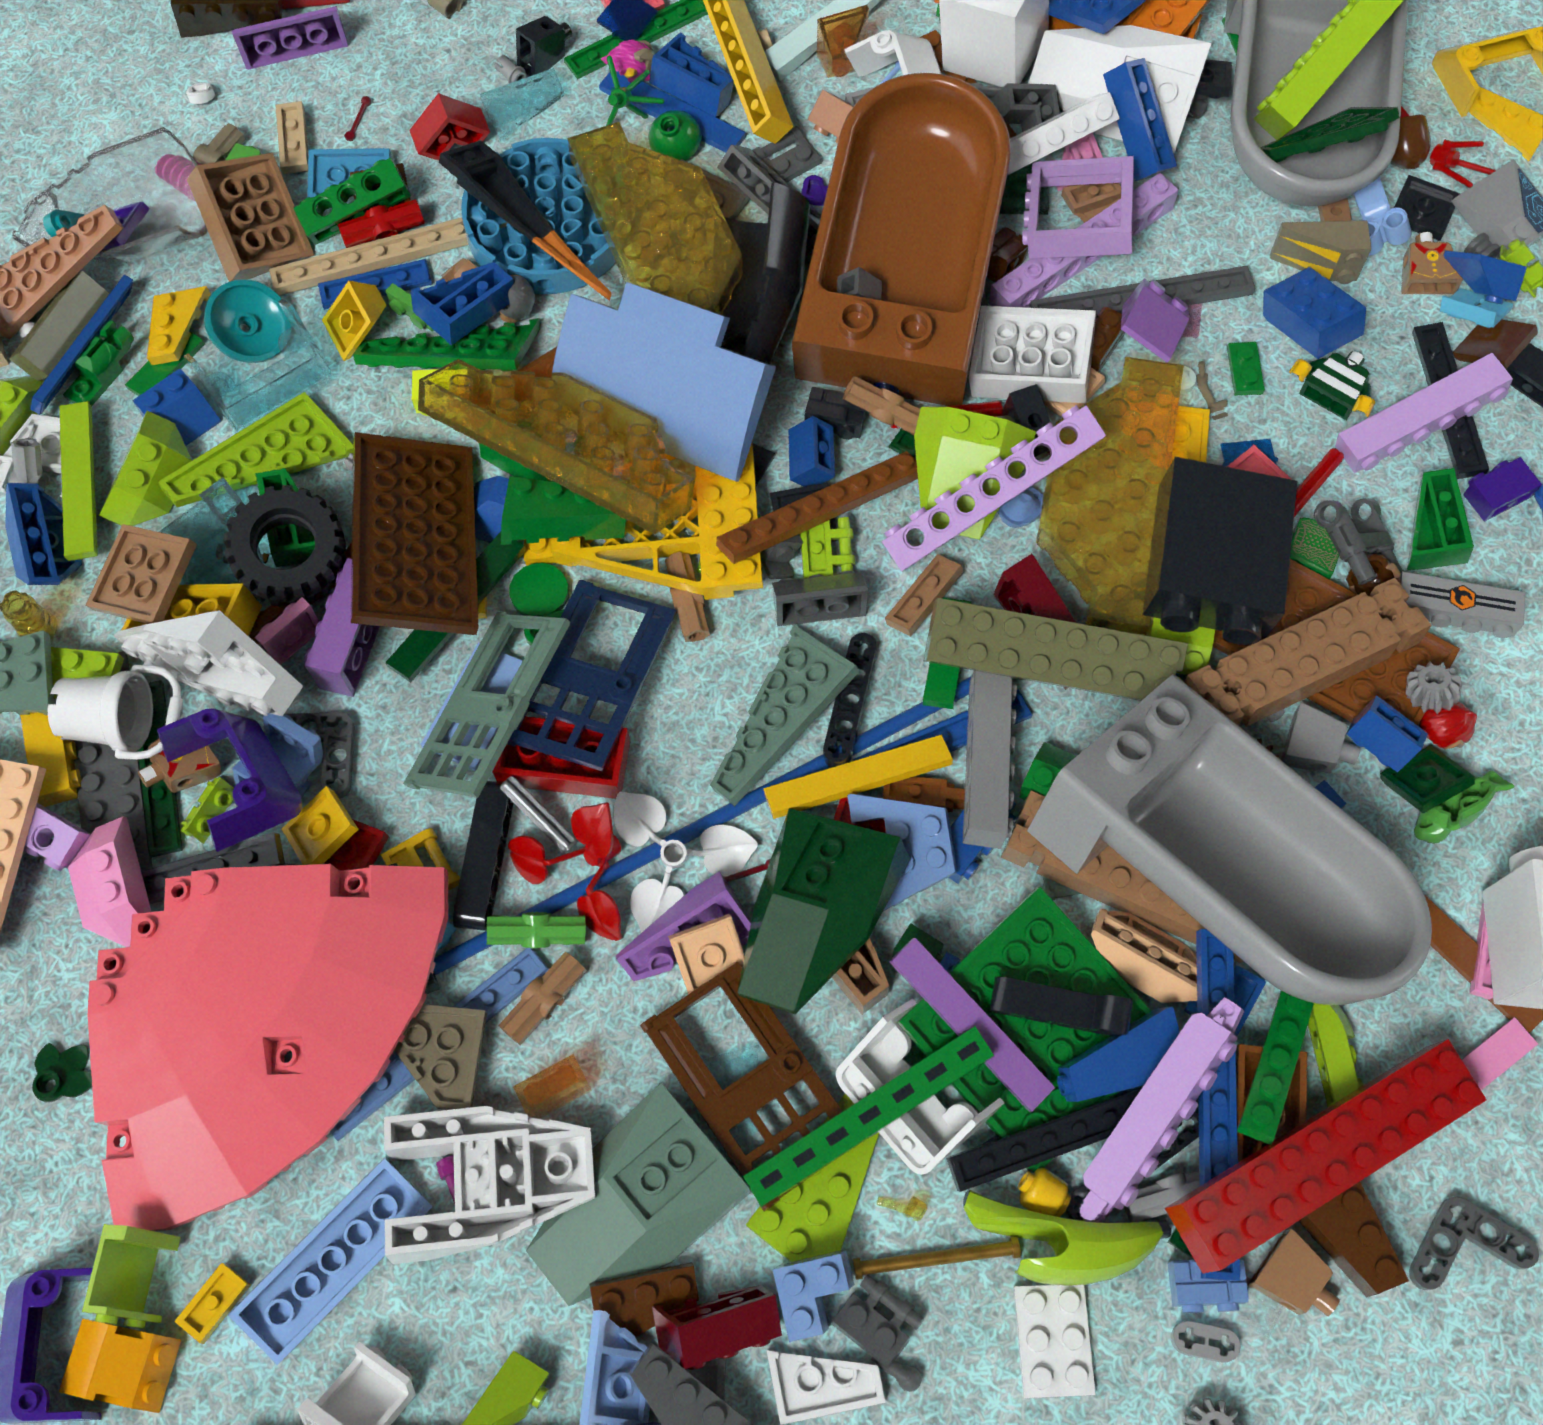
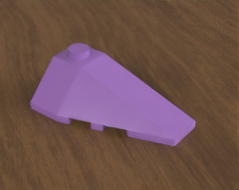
M719 871L692 888L616 955V959L633 981L671 971L674 962L677 961L668 936L730 914L740 944L743 946L748 941L751 919L737 895Z

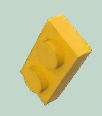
M221 1263L174 1322L196 1341L205 1344L251 1284L228 1265Z

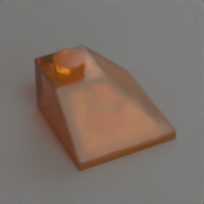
M867 5L817 19V57L828 78L834 76L843 77L848 72L853 71L854 68L844 49L868 38L869 8Z

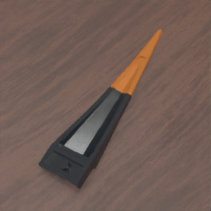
M481 140L440 153L439 163L458 178V185L610 301L611 291L580 261L553 230L523 191L500 155Z

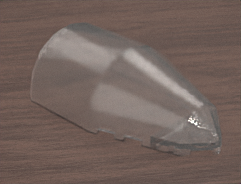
M165 127L96 151L87 157L88 162L78 170L73 168L67 172L68 177L60 184L55 185L53 183L28 202L23 210V213L26 214L18 231L13 229L12 232L14 240L28 247L42 238L48 240L52 238L44 228L43 218L53 210L59 209L86 215L104 204L112 209L143 201L150 209L126 243L108 250H101L91 261L128 263L197 239L207 234L208 231L187 182V178L197 163L186 146Z

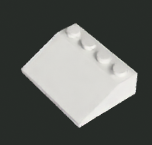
M981 306L969 373L972 397L1007 399L1009 393L1037 384L1043 401L1086 403L1091 373L1096 311Z

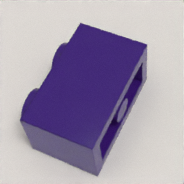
M1519 457L1510 463L1507 460L1499 463L1492 469V472L1486 475L1482 472L1469 480V487L1463 495L1485 522L1533 497L1542 483L1523 459Z

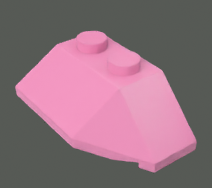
M123 816L95 828L68 866L83 928L120 945L130 947L132 914L152 911L127 817Z

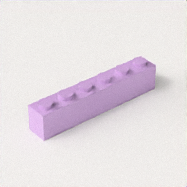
M1490 353L1339 433L1335 447L1344 454L1345 461L1354 473L1362 469L1368 471L1387 456L1395 457L1406 446L1414 442L1419 444L1425 441L1431 433L1440 428L1441 430L1448 429L1455 424L1457 419L1465 415L1470 417L1476 414L1484 405L1491 401L1493 403L1499 402L1507 396L1513 378L1495 355Z

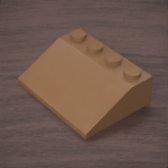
M273 153L195 166L187 178V182L229 282L251 279L270 272V268L314 256L306 233L293 209L295 206Z

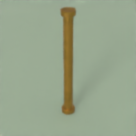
M1016 1236L1010 1237V1241L864 1261H860V1257L853 1258L855 1279L859 1280L863 1279V1275L1010 1255H1012L1013 1259L1021 1258L1018 1237Z

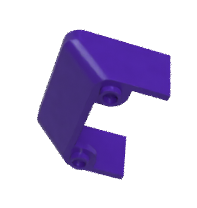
M211 708L199 711L157 729L167 762L228 737L250 775L249 778L239 782L233 789V799L237 807L207 820L216 852L291 820L301 812V795L256 720Z
M93 1268L39 1270L17 1277L8 1286L0 1339V1422L19 1424L101 1420V1412H49V1392L42 1384L35 1383L43 1307L53 1304L59 1298L63 1282L90 1281Z

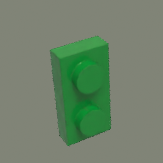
M1257 342L1228 343L1227 353L1234 396L1263 394L1265 388Z

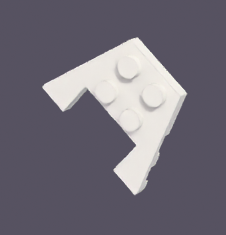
M31 414L10 440V443L16 439H37V442L40 443L42 470L61 474L60 418ZM11 446L3 456L0 455V492L6 493V485L9 483L10 475L14 470Z

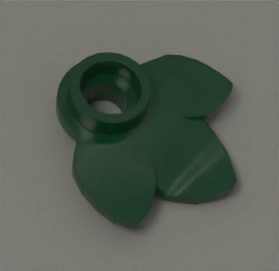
M51 1043L46 1044L37 1054L34 1063L37 1075L33 1080L32 1090L35 1097L43 1102H54L62 1096L75 1098L87 1092L92 1087L91 1073L84 1071L89 1057L88 1047L86 1045H77L60 1053ZM50 1080H55L56 1085L54 1089L46 1091V1084Z

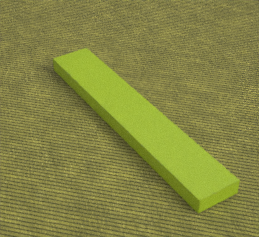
M88 401L59 406L64 557L68 561L98 556L92 406Z

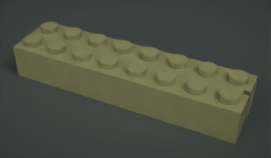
M937 598L934 600L923 661L1142 701L1172 674L1176 675V672L1183 671L1188 643Z

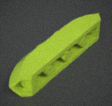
M1314 1003L1308 1029L1328 1108L1362 1087L1363 1082L1356 1075L1354 1067L1356 1064V1052L1354 1047L1348 1043V1039L1355 1038V1035L1345 1013L1339 1005Z

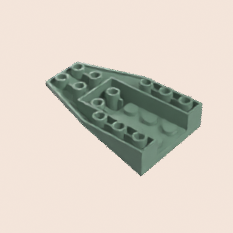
M660 1083L592 1148L595 1199L544 1221L526 1252L567 1305L571 1306L591 1297L589 1283L656 1270L672 1263L750 1194V1189L665 1086Z

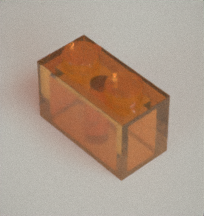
M574 1054L513 1086L528 1117L538 1119L592 1091Z

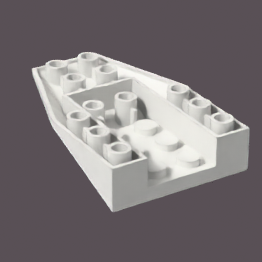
M1133 25L1114 26L1105 34L1097 33L1087 28L1045 30L1028 84H1055L1059 108L1066 111L1098 94L1108 93L1103 77L1104 73L1125 62L1145 58L1174 154L1211 43ZM1117 120L1093 132L1096 135L1123 142Z
M220 610L117 631L114 635L123 644L121 649L132 657H139L144 661L143 665L166 668L176 676L179 682L214 696L227 706L236 704L243 710L249 711L254 709L264 716H268L269 713L283 716L303 687L301 683Z

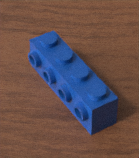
M1145 58L1125 62L1104 73L1103 77L1107 91L1111 94L1120 118L1117 120L1127 156H1134L1135 182L1154 177L1159 173L1176 167L1177 164Z

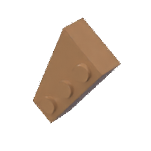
M869 937L864 945L832 976V979L862 1015L885 998L889 990L887 978Z

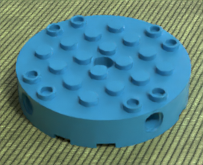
M559 138L524 140L511 144V149L500 154L496 152L500 155L541 215L570 250L597 278L605 274L620 257L629 234L626 189L622 178L613 170L611 163L597 151L592 153L582 148L578 142ZM464 190L461 205L462 219L470 251L479 266L495 262L507 274L524 277L533 288L534 294H557L588 285L509 223L506 224L507 227L499 228V225L506 223V221Z

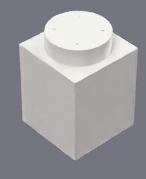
M939 0L943 70L999 87H1004L1007 83L1020 84L1038 54L1045 30L1049 29V0Z
M1543 846L1520 851L1511 856L1509 859L1510 873L1482 891L1494 1004L1543 1009Z

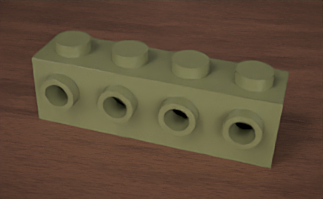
M83 270L78 272L60 290L9 359L38 381L48 377L110 293Z

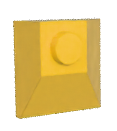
M348 281L322 319L343 361L351 358L387 306L376 285Z

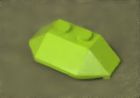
M31 376L0 379L1 456L11 446L10 440L31 414H37L30 410L32 397L44 380L38 381Z
M146 411L100 511V517L120 526L122 524L134 526L170 512L173 502L160 489L158 481L192 461L175 423L150 411Z

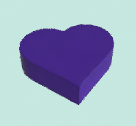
M811 175L804 180L801 194L809 201V204L823 206L828 186L824 185L821 177Z

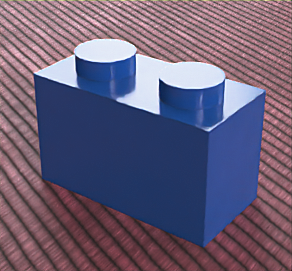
M812 416L788 430L790 481L805 487L821 484L834 478L833 426Z
M1377 695L1352 720L1346 733L1356 745L1367 749L1377 757L1380 763L1391 767L1397 773L1422 750L1428 733Z

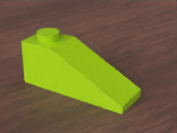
M513 1350L462 1425H513L526 1418L533 1406L538 1409L544 1402L549 1392V1389L546 1387L549 1373Z

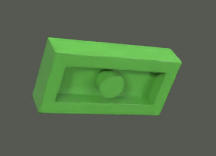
M393 283L385 290L390 302L389 306L396 314L400 316L403 313L406 314L419 329L426 327L430 331H434L413 312L412 299L409 293Z

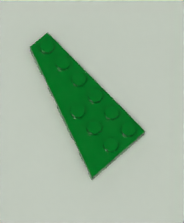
M529 319V325L521 326L505 322L504 326L490 330L488 326L481 325L453 345H450L441 336L427 338L426 333L416 334L415 337L401 341L397 336L364 340L354 352L353 357L355 365H367L368 367L383 365L395 368L412 366L422 369L432 367L447 369L470 368L476 371L500 369L503 372L517 370L540 330V319Z

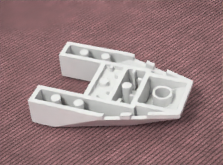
M490 1106L384 1117V1151L391 1161L454 1155L455 1212L385 1219V1256L392 1264L428 1261L490 1246L595 1199L591 1128L551 1119L547 1121L528 1117L527 1114L518 1112L514 1114L500 1111Z

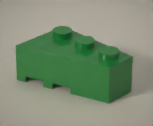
M1455 469L1423 472L1417 495L1407 570L1430 569L1468 563L1474 545Z

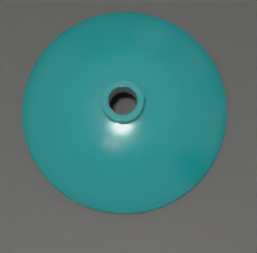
M252 280L227 282L212 293L205 307L204 324L210 340L223 354L234 360L245 363L267 361L279 354L289 339L291 318L288 308L275 291L262 283ZM245 324L250 330L243 331L240 325Z

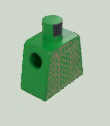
M1300 518L1292 532L1290 559L1330 580L1339 554L1325 528L1319 526L1315 519Z

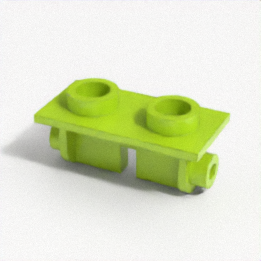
M1513 240L1508 244V250L1504 245H1501L1500 260L1527 267L1520 289L1524 293L1528 291L1535 298L1537 287L1543 288V265L1538 260L1528 266L1527 263L1534 259L1535 255L1524 241Z
M221 777L214 778L212 782L208 781L207 787L198 799V802L201 803L200 806L192 808L186 819L181 822L183 827L180 831L189 837L193 836L204 844L210 835L207 820L224 813L232 804L234 787Z

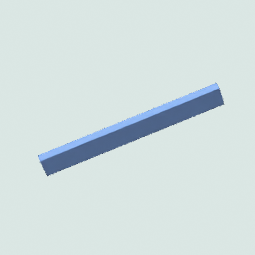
M526 948L453 1007L485 1010L487 1012V1023L521 996L526 987L535 978L542 977L549 968L533 948ZM396 1052L390 1056L391 1062L378 1082H373L360 1097L362 1100L344 1121L340 1120L330 1131L337 1141L341 1140L415 1080Z

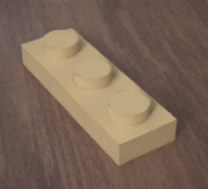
M298 101L276 104L279 157L282 173L290 174L308 171L309 156L303 103Z

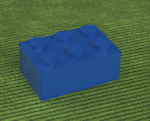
M1311 267L1264 290L1263 316L1267 321L1317 359L1364 335L1366 307Z

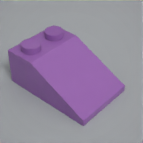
M1144 278L1123 304L1121 330L1168 363L1189 321L1188 305L1178 297L1172 299L1164 293L1166 291L1165 288L1154 280L1149 282Z

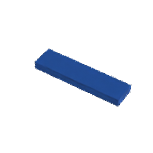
M426 259L318 283L324 310L332 306L348 281L376 285L381 296L387 295L385 290L392 283L404 291L432 285Z

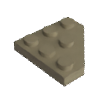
M423 1004L416 1018L411 1019L403 1033L405 1037L402 1043L398 1042L394 1049L409 1072L438 1109L452 1110L473 1106L487 1018L485 1010Z

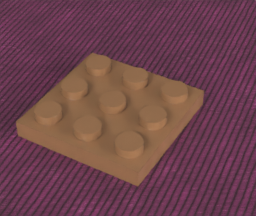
M122 524L85 606L94 611L146 624L163 621L197 544L188 538Z

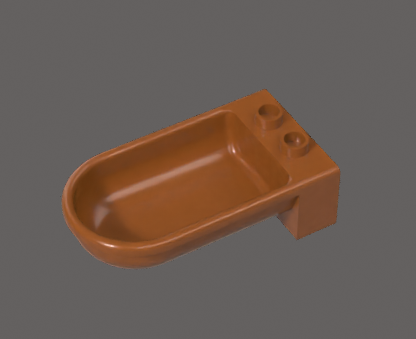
M907 74L887 80L871 89L859 99L847 115L837 144L792 340L795 379L846 388L854 376L871 383L879 389H887L906 399L945 406L963 404L973 356L977 321L1011 155L1009 133L1001 113L984 93L971 84L943 74ZM858 267L862 268L882 281L881 300L837 293L838 276Z

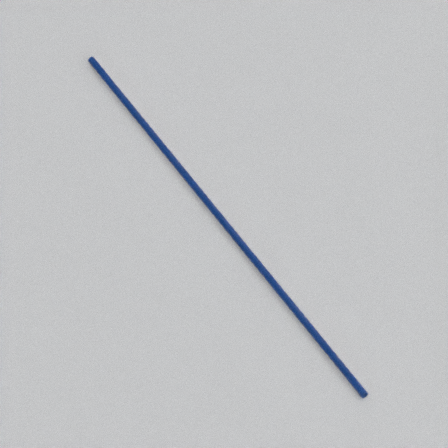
M1146 585L1081 618L1076 623L1099 627L1144 603ZM971 677L958 683L955 702L969 695V681ZM923 702L858 735L853 755L943 708L924 706ZM842 745L837 746L836 752L833 753L834 758H838L839 754L842 753ZM822 754L746 794L735 807L729 803L662 838V840L666 842L678 840L686 844L700 837L707 828L722 825L766 802L763 788L826 770L830 767L825 763L824 755ZM654 842L612 864L610 868L604 871L596 883L594 891L660 858L662 846ZM595 874L515 916H522V913L547 912L553 914L569 906L582 895H587L586 888ZM487 931L435 957V974L438 975L493 946L487 945Z

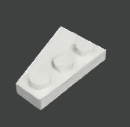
M767 1350L780 1425L886 1403L878 1365Z

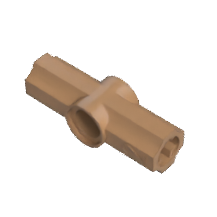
M852 377L844 391L843 400L869 412L871 417L891 426L895 425L912 435L915 434L920 413L919 408L905 402L903 397L884 388L879 389L861 378Z
M678 552L671 554L669 558L665 559L668 575L696 581L689 554ZM670 588L685 642L700 641L710 636L703 609L705 607L703 596Z
M564 952L542 977L535 978L526 987L521 995V1001L498 1026L521 1046L544 1019L548 1020L552 1017L550 1013L554 1008L564 1003V996L587 972L586 969L572 955Z

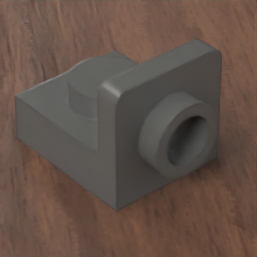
M799 534L761 551V563L769 579H784L794 576L789 561L803 544Z

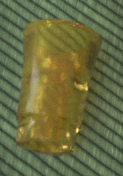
M17 590L10 591L4 595V599L0 603V610L4 618L16 631L18 637L42 630L50 635V640L54 637L58 628L56 617L39 605L32 596L25 592L20 593Z

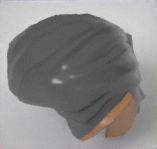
M510 275L513 278V285L508 291L510 304L500 310L499 316L505 322L517 323L518 320L524 319L525 316H528L533 311L536 297L533 288L524 277Z

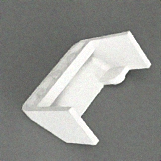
M885 30L844 49L858 77L868 75L896 61H899L903 75L914 73L941 74L933 47L924 38Z
M913 998L882 1017L837 1068V1082L854 1104L910 1068L903 1058L911 1049V1040L897 1024V1021L917 1004ZM933 1096L879 1131V1133L913 1172L924 1175L934 1169L974 1134L1004 1104V1101L999 1098L978 1114L971 1105L965 1102H957L947 1110L936 1096Z

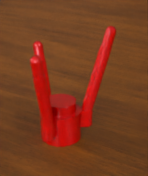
M1445 139L1443 144H1437L1431 152L1430 164L1433 165V170L1441 171L1469 188L1473 186V183L1449 169L1450 167L1454 168L1458 165L1488 175L1496 171L1459 159L1460 152L1456 151V148L1482 147L1484 145L1483 141L1454 142Z

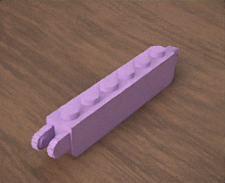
M1224 997L1207 1016L1203 1013L1192 1014L1083 1174L1084 1185L1090 1189V1192L1083 1200L1084 1203L1079 1208V1213H1081L1083 1220L1103 1223L1105 1217L1109 1216L1114 1207L1122 1210L1124 1206L1128 1207L1134 1202L1139 1193L1138 1185L1144 1177H1150L1159 1163L1157 1157L1163 1148L1168 1149L1174 1143L1178 1136L1176 1129L1182 1120H1188L1193 1115L1198 1106L1196 1100L1203 1090L1207 1091L1212 1087L1217 1078V1073L1215 1072L1222 1061H1229L1237 1048L1235 1042L1238 1038L1234 1035V1032L1244 1013V1010L1237 1004Z

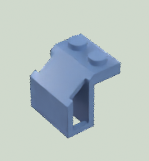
M270 713L268 716L263 715L265 734L302 798L312 785L311 782L307 781L310 773L321 763L323 758L321 738L312 729H305L296 724L286 714L283 716ZM241 760L232 768L235 785L250 777Z

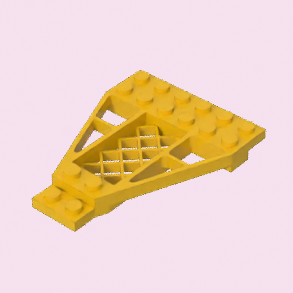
M753 440L739 482L695 466L696 477L693 481L656 484L655 467L676 459L668 454L658 452L584 485L608 489L649 471L650 482L648 485L614 489L630 491L628 509L635 514L626 522L625 535L629 533L636 539L632 543L625 544L618 542L621 538L604 539L606 542L602 546L595 547L589 545L593 540H585L583 536L572 537L569 541L557 542V538L539 539V543H527L525 539L524 546L526 551L524 552V561L526 566L533 563H557L570 567L582 565L704 595L705 600L734 597V591L763 588L761 552L733 564L716 546L718 536L758 519ZM668 501H673L670 505L665 503ZM684 502L693 507L685 516L676 511ZM638 504H644L641 508H638L636 506ZM655 505L664 510L656 519L647 514ZM697 515L698 526L691 522ZM670 516L679 521L671 530L662 525ZM643 519L650 525L642 533H639L633 527ZM685 527L694 532L691 537L680 538L677 536ZM656 530L665 535L661 540L650 541L648 539ZM678 552L689 555L700 554L701 580L697 582L660 573L659 558L670 557L671 554ZM653 558V570L619 562Z

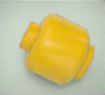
M1043 1167L1038 1168L1034 1173L1027 1171L1017 1186V1189L1021 1191L1019 1202L1029 1211L1060 1217L1071 1200V1195L1068 1194V1184Z

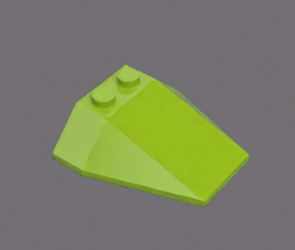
M921 407L914 434L920 507H925L927 511L937 505L935 502L937 497L948 490L954 494L962 488L960 485L961 481L974 473L978 478L987 472L985 466L999 456L1002 460H1005L1013 454L1010 449L1026 439L1028 444L1035 439L1036 431L1008 419L957 408ZM1014 462L1009 465L1008 473L1012 478L1018 479L1025 467L1019 462ZM988 479L983 483L982 489L985 494L993 496L1000 491V485L996 480ZM962 496L957 502L958 509L964 513L972 511L975 506V502L970 496ZM1000 508L960 533L959 536L980 540ZM939 512L933 516L932 525L936 529H945L949 525L950 519L947 514Z

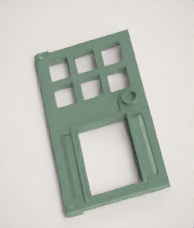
M497 612L403 784L417 790L424 788L478 798L513 731L517 729L519 723L523 720L530 704L529 701L571 622L566 618L508 615L506 612ZM513 629H540L506 693L480 692ZM453 722L459 723L448 744L441 743ZM478 725L469 745L460 746L470 726ZM491 727L498 728L488 749H481L480 746ZM435 753H443L431 775L424 774ZM454 756H462L452 777H443ZM473 759H482L471 781L463 780Z

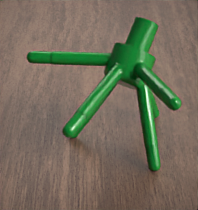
M610 55L607 56L614 87L611 88V95L608 97V102L613 106L605 129L609 130L618 109L622 107L628 108L644 119L648 118L646 113L632 105L631 102L663 104L664 99L632 96L631 91L650 74V71H644L627 87H620L613 59Z

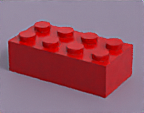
M526 716L519 730L538 735L545 719ZM556 720L547 739L566 744L575 725ZM584 729L576 748L595 753L604 734ZM622 729L603 771L516 745L514 747L506 744L492 772L497 782H504L508 777L514 776L527 789L616 799L617 794L622 792L631 743L628 729Z

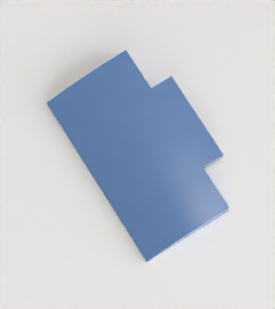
M626 282L618 309L582 296L570 295L557 345L547 407L739 482L776 367L721 347L730 318Z

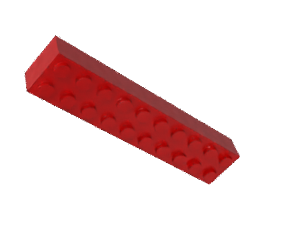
M1449 1039L1426 1046L1277 1138L1271 1145L1264 1146L1167 1206L1165 1210L1202 1274L1221 1271L1487 1099Z

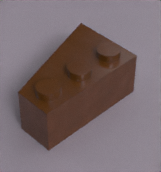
M1358 1182L1299 1220L1302 1226L1311 1234V1237L1331 1256L1337 1266L1366 1298L1409 1281L1361 1182Z

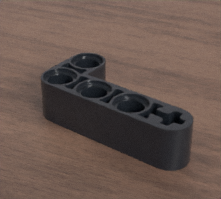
M995 977L990 1011L1096 1034L1120 1036L1129 1034L1133 1000L1113 995L1095 996L1013 978Z

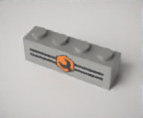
M1403 571L1400 575L1401 586L1410 596L1406 601L1407 605L1410 608L1417 606L1435 627L1443 628L1451 625L1462 627V630L1468 633L1486 631L1492 632L1498 638H1508L1515 636L1524 625L1526 592Z

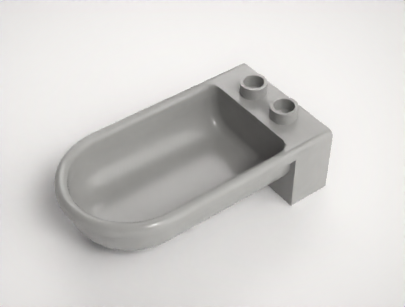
M1227 0L1224 32L1239 35L1230 116L1233 145L1237 160L1250 181L1269 196L1298 206L1332 204L1351 196L1374 182L1386 170L1396 152L1399 140L1400 118L1390 122L1388 130L1367 135L1360 141L1353 143L1345 141L1326 146L1325 149L1319 152L1309 153L1307 151L1295 154L1277 163L1260 148L1276 141V139L1253 119L1259 112L1256 108L1267 95H1270L1275 89L1276 83L1293 68L1294 62L1312 46L1311 42L1321 31H1324L1330 25L1329 21L1335 14L1348 4L1347 0ZM1404 0L1297 126L1283 137L1350 107H1397L1399 117L1401 116L1408 0Z
M1174 674L1168 677L1061 769L1027 830L1076 874L1109 845L1260 976L1281 991L1304 1001L1323 1005H1345L1386 996L1403 987L1417 974L1430 949L1432 923L1429 907L1419 883L1405 863L1382 841Z

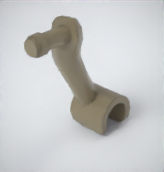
M1199 361V374L1196 375L1197 386L1208 404L1210 414L1224 410V407L1228 405L1225 399L1218 402L1215 401L1207 385L1208 374L1205 373V362ZM1224 412L1211 417L1213 420L1227 417L1228 413Z

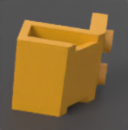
M82 1318L59 1392L92 1401L95 1399L122 1407L159 1413L181 1339Z

